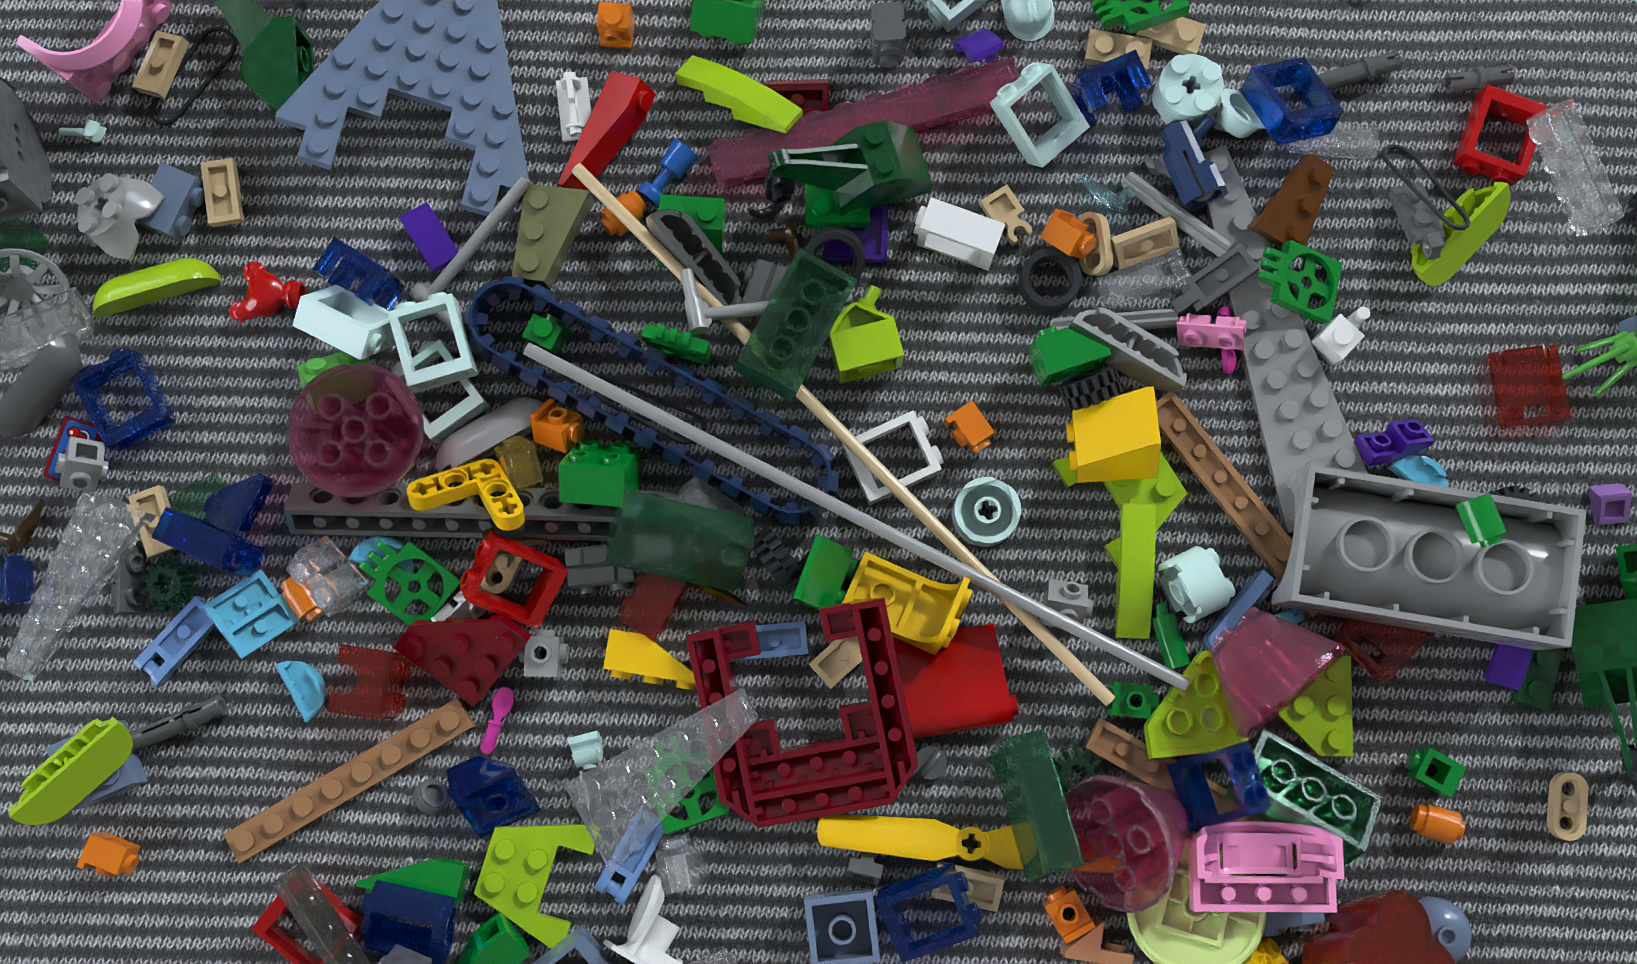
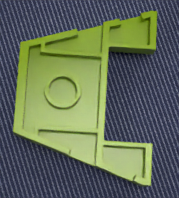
M1161 451L1157 478L1102 481L1120 510L1122 503L1156 504V531L1188 494ZM1069 457L1057 459L1052 463L1066 488L1077 483L1076 470L1070 471ZM1120 537L1104 546L1117 569L1118 539Z
M594 823L496 826L474 894L546 946L553 948L568 935L571 925L569 921L538 912L558 846H564L592 855L601 826H596Z

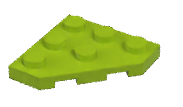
M1235 649L1198 652L1182 673L1183 676L1190 679L1186 690L1183 691L1173 686L1144 724L1148 759L1250 749Z
M1248 654L1249 689L1257 697H1260L1273 710V713L1307 744V747L1316 756L1353 757L1351 656Z

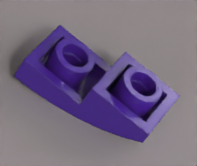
M979 28L952 41L956 54L964 52L968 63L979 61L980 66L997 59L996 52L1005 48L1003 41L985 28Z
M427 202L399 216L403 227L433 273L445 268L458 253L451 238Z
M1418 419L1389 422L1385 432L1357 435L1354 443L1368 466H1375L1416 454L1432 446L1434 439Z
M1493 643L1495 649L1484 678L1488 682L1520 691L1533 649Z

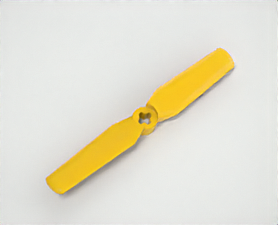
M849 814L820 817L817 826V837L822 846L928 861H937L957 856L964 861H975L983 858L1006 869L1117 874L1122 867L1124 859L1123 845L1120 841L1017 826H1008L982 832L976 827H965L959 830L935 819ZM969 834L972 835L973 841L978 842V848L972 849L971 854L967 853V847L962 846L961 843L962 840L968 839Z

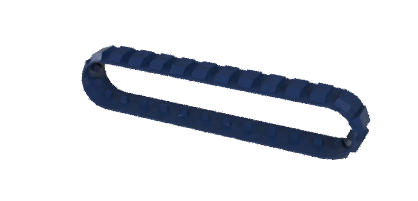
M505 276L502 281L492 283L489 280L475 291L476 296L473 298L472 304L466 305L464 325L472 332L468 340L485 360L492 357L491 363L496 368L512 377L519 372V378L526 385L539 392L548 388L547 394L568 408L573 403L577 404L576 410L579 414L595 423H598L601 419L606 420L605 427L624 439L629 434L635 436L633 442L653 455L657 450L662 451L663 460L680 470L685 465L691 467V475L708 486L713 481L721 484L719 488L721 493L738 502L742 496L750 500L749 508L767 518L770 512L779 516L781 524L799 525L800 519L810 516L815 521L827 512L828 509L808 499L805 500L808 505L805 509L797 510V503L786 502L785 509L770 503L772 498L770 493L763 490L757 496L741 487L744 480L741 477L734 475L729 480L714 472V462L705 459L700 464L685 456V446L677 443L671 448L656 440L658 431L649 427L645 432H642L629 425V415L620 412L615 417L600 408V399L592 396L586 401L573 394V384L564 380L560 385H557L543 377L545 369L537 364L531 370L515 361L517 353L510 349L504 354L492 349L491 346L496 341L490 333L484 335L483 326L488 325L489 315L487 313L492 307L495 308L502 300L508 297L514 301H520L521 297L534 300L533 308L540 312H543L546 308L563 316L561 323L569 328L574 323L591 332L589 339L596 343L604 339L619 347L618 355L627 358L632 354L646 362L647 371L655 374L658 370H661L675 378L674 386L683 390L688 385L704 394L702 401L712 405L717 401L732 410L731 417L740 421L743 417H746L761 425L759 432L768 437L773 432L790 441L788 448L797 453L802 448L814 455L810 460L813 466L817 469L823 465L828 473V476L818 477L817 487L825 489L824 493L830 496H837L839 472L831 471V465L835 462V457L823 442L816 446L810 441V433L795 425L790 430L782 426L783 421L781 417L766 409L761 414L754 410V403L737 393L732 398L727 396L725 387L708 377L704 382L698 380L697 372L683 363L678 362L675 366L669 364L668 355L650 346L647 350L642 349L640 340L623 330L618 335L615 334L612 325L595 315L587 319L584 310L566 299L561 304L558 303L559 299L555 293L543 286L536 284L531 288L524 278Z

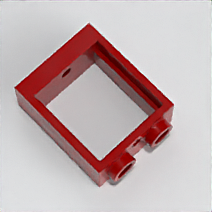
M1487 85L1475 96L1452 164L1462 167L1461 169L1468 174H1481L1492 178L1493 182H1504L1513 186L1527 174L1549 106ZM1487 113L1527 127L1515 164L1474 149Z
M491 531L487 540H482L478 545L475 554L477 559L472 568L467 569L461 578V592L466 602L499 615H505L512 620L538 629L567 576L568 570L561 560ZM499 549L543 567L524 605L479 588Z
M303 871L293 876L251 929L292 964H340L339 955L345 948L352 949L361 939L363 933L360 929L367 921L309 872ZM306 891L311 893L349 925L321 961L278 926Z

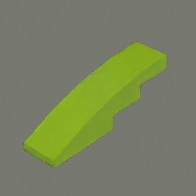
M694 55L675 73L677 84L703 91L706 102L731 108L733 118L786 134L803 115L800 107L774 90L735 70Z
M1121 504L1118 572H1116L1115 638H1150L1155 570L1156 504Z

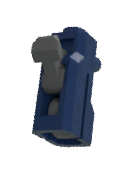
M1206 115L1193 130H1191L1187 120L1170 122L1160 133L1166 147L1165 152L1158 156L1156 160L1148 156L1144 158V162L1151 175L1167 177L1174 183L1187 212H1193L1206 206V200L1212 203L1228 194L1226 185L1215 162L1205 160L1201 152L1203 147L1202 138L1216 124V121L1209 115Z

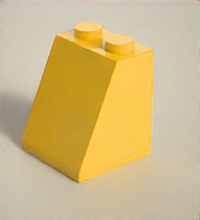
M1154 386L1112 397L1107 401H1102L1100 404L1091 405L1085 409L1081 408L1080 410L1072 411V423H1066L1067 443L1073 442L1074 451H1069L1070 471L1076 470L1077 483L1157 478L1161 439Z

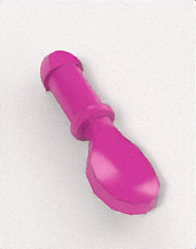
M1226 306L1221 307L1217 311V316L1232 317V311ZM1221 348L1223 372L1231 374L1235 370L1236 354L1233 349Z
M508 686L499 688L493 696L491 705L494 717L493 719H488L489 724L483 742L480 745L481 752L484 755H490L495 751L501 727L504 726L501 719L511 710L514 704L515 695Z

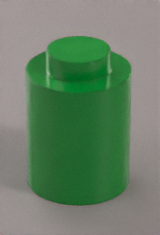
M1490 492L1455 505L1472 544L1479 542L1481 548L1503 541L1500 534L1507 531Z

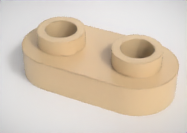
M1086 212L1079 217V220L1088 225L1086 231L1096 236V243L1092 251L1084 259L1079 258L1080 267L1088 275L1103 276L1110 271L1113 265L1109 223L1102 214Z
M513 554L496 555L480 584L481 587L493 594L507 592L511 588L524 559ZM500 572L503 579L501 583L494 584L492 577L495 573Z
M1561 772L1556 774L1549 784L1547 826L1551 834L1556 838L1568 841L1577 840L1586 830L1588 785L1579 774ZM1565 783L1570 788L1566 795L1562 792V786ZM1562 817L1567 819V826L1565 828L1560 826Z

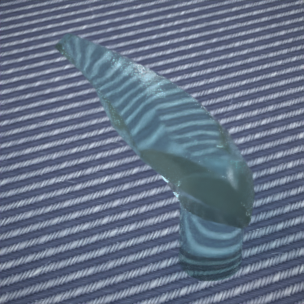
M1081 173L1078 175L1085 187L1102 204L1118 212H1128L1126 204L1135 196V192L1131 187L1126 186L1116 195L1109 188L1101 186L1093 179Z

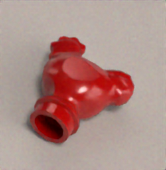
M249 262L243 268L244 278L248 282L246 298L241 302H232L228 312L231 314L232 320H239L241 323H244L247 319L252 320L255 317H272L285 304L290 309L298 307L301 296L306 295V286L304 282H296L294 279L289 280L287 284H283L277 276L267 272L265 266L261 263Z

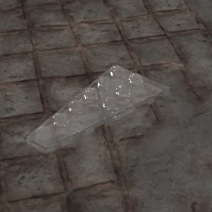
M95 490V493L82 491L72 516L62 533L58 547L49 561L43 580L35 592L29 611L21 623L14 644L7 654L3 669L21 679L33 681L57 650L56 641L64 631L70 632L77 623L73 618L82 607L88 608L117 570L118 558L126 548L132 549L139 540L136 534L144 524L150 525L156 515L99 490Z
M743 687L564 784L611 875L759 718Z

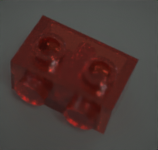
M651 562L648 568L643 566L634 583L638 587L633 597L627 596L618 613L622 615L619 620L620 622L658 641L689 583Z

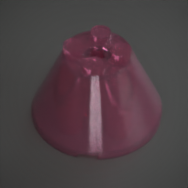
M343 364L320 373L301 390L289 414L288 421H290L289 440L287 441L294 463L312 484L338 496L365 497L390 488L411 469L422 446L424 421L416 396L398 376L372 364Z
M1255 606L1239 618L1241 622L1233 631L1229 627L1224 629L1213 640L1215 643L1210 647V650L1212 651V661L1236 735L1243 740L1249 736L1247 732L1251 728L1257 731L1314 684L1315 678L1325 670H1329L1345 654L1347 649L1344 645L1263 610L1259 611Z
M1110 775L1091 776L1073 785L1065 794L1064 799L1066 800L1062 812L1057 816V837L1063 859L1076 882L1085 892L1090 889V891L1102 899V905L1120 912H1140L1160 902L1172 885L1186 842L1192 836L1189 819L1180 802L1178 793L1172 789L1165 790L1160 787Z

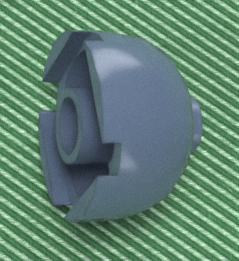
M1431 896L1422 897L1423 899L1407 905L1399 918L1398 935L1409 956L1423 964H1455L1466 955L1471 946L1472 930L1469 919L1458 906L1446 899Z

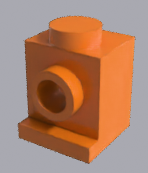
M599 1L596 26L600 35V46L632 49L635 17L631 4Z
M1059 209L1054 210L1040 235V238L1068 256L1084 259L1092 251L1096 243V236L1086 231L1088 228L1086 223L1075 218V215Z
M548 399L529 415L534 442L566 453L585 436L582 415L557 406L554 399Z
M972 400L946 417L943 422L946 429L953 426L955 430L952 431V435L962 448L967 446L970 452L973 450L975 455L992 444L989 439L995 432Z
M107 832L90 834L76 867L85 869L95 866V872L107 877H115L121 873L131 875L138 865L139 857L137 854L141 846Z
M1060 886L1046 895L1048 900L1044 901L1042 905L1059 936L1066 944L1096 928L1072 887L1065 889L1064 886ZM1067 907H1071L1074 910V915L1070 919H1064L1062 915L1063 910Z

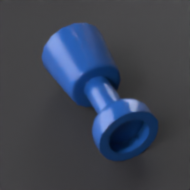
M674 139L659 163L663 168L652 184L644 182L636 191L650 204L659 208L660 194L663 195L661 193L672 177L676 179L681 178L699 159L698 156L684 143Z

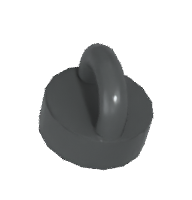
M926 746L917 751L919 764L915 771L919 776L933 780L944 774L947 768V759L942 750L935 746Z
M426 779L416 787L413 799L419 810L428 816H433L447 805L449 793L445 785L439 780Z

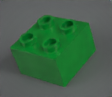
M582 440L577 443L558 464L559 502L625 507L642 484L641 447H632L627 442H615L611 445L599 444L596 440Z

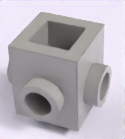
M70 437L65 454L59 453L56 461L55 473H61L60 487L95 493L98 481H105L108 471V461H104L105 443Z
M1049 578L1042 604L1083 624L1084 619H1090L1093 600L1088 599V585ZM1041 619V623L1043 625L1057 627L1045 621L1044 619Z
M535 629V636H531L519 652L520 663H524V676L562 677L563 664H567L569 659V645L564 644V637H555V630ZM543 648L547 650V656L545 658H543L541 654Z

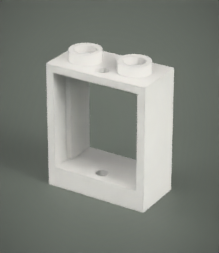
M931 197L927 207L921 206L913 233L918 235L917 246L988 271L1005 223Z
M914 410L856 436L864 445L909 424L928 467L899 479L906 488L939 474L941 471L940 464L944 463L937 446L931 447L926 435L930 434L924 418L922 416L917 418ZM842 443V449L868 505L870 506L894 495L886 486L878 489L870 470Z

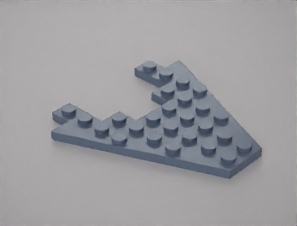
M380 0L281 106L275 115V122L305 130L297 156L298 161L331 170L347 112L380 121L387 95L391 93L451 112L444 141L475 150L460 209L488 216L494 209L499 189L509 191L521 175L529 180L497 0Z

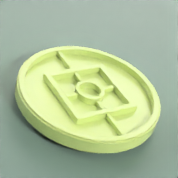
M1188 840L1167 844L1148 855L1135 870L1128 886L1126 912L1131 933L1140 949L1155 964H1243L1252 956L1262 939L1266 923V912H1194L1190 909ZM1219 846L1220 867L1222 868V865H1221V846ZM1231 874L1234 876H1256L1255 874Z

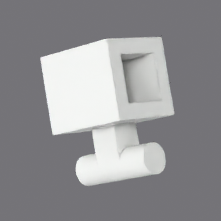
M1360 307L1347 318L1341 313L1336 316L1311 341L1315 352L1331 367L1343 360L1365 336L1357 328L1363 321L1369 318L1370 310L1367 307Z

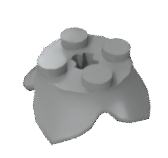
M107 173L94 181L88 188L83 187L77 192L75 201L79 205L77 213L78 229L87 235L90 246L96 247L98 245L105 253L115 258L133 260L139 243V234L134 225L135 221L147 218L153 214L165 197L152 184L143 180L132 179V176L128 173L120 176Z

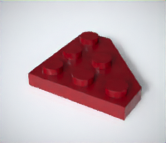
M505 615L473 620V617L446 618L445 621L428 622V619H418L413 621L393 649L474 707L532 635Z

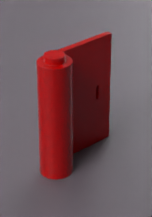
M994 623L957 629L948 647L941 646L939 650L944 651H939L936 655L900 639L894 640L914 739L1013 723V716L1019 715L1016 696L1009 695Z

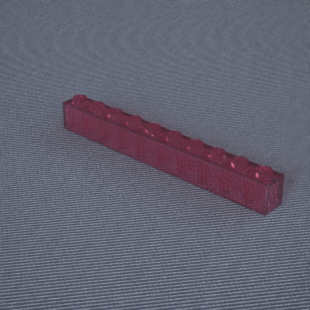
M998 57L976 68H973V66L962 67L955 74L945 77L943 75L931 76L924 83L913 86L911 83L903 84L897 87L894 92L882 94L881 92L872 93L866 96L863 101L856 103L845 101L837 104L832 110L825 112L814 110L805 114L803 118L798 119L786 134L768 128L763 130L753 128L745 131L742 134L743 136L730 139V137L716 139L712 142V145L707 146V151L719 192L764 179L770 167L767 157L770 153L779 149L826 147L855 127L883 120L912 127L915 134L993 112L994 110L989 103L998 96V90L1006 84L1013 83L1020 77L1014 58L1003 59V57ZM1023 96L1019 100H1017L1013 105L1020 104L1022 102Z

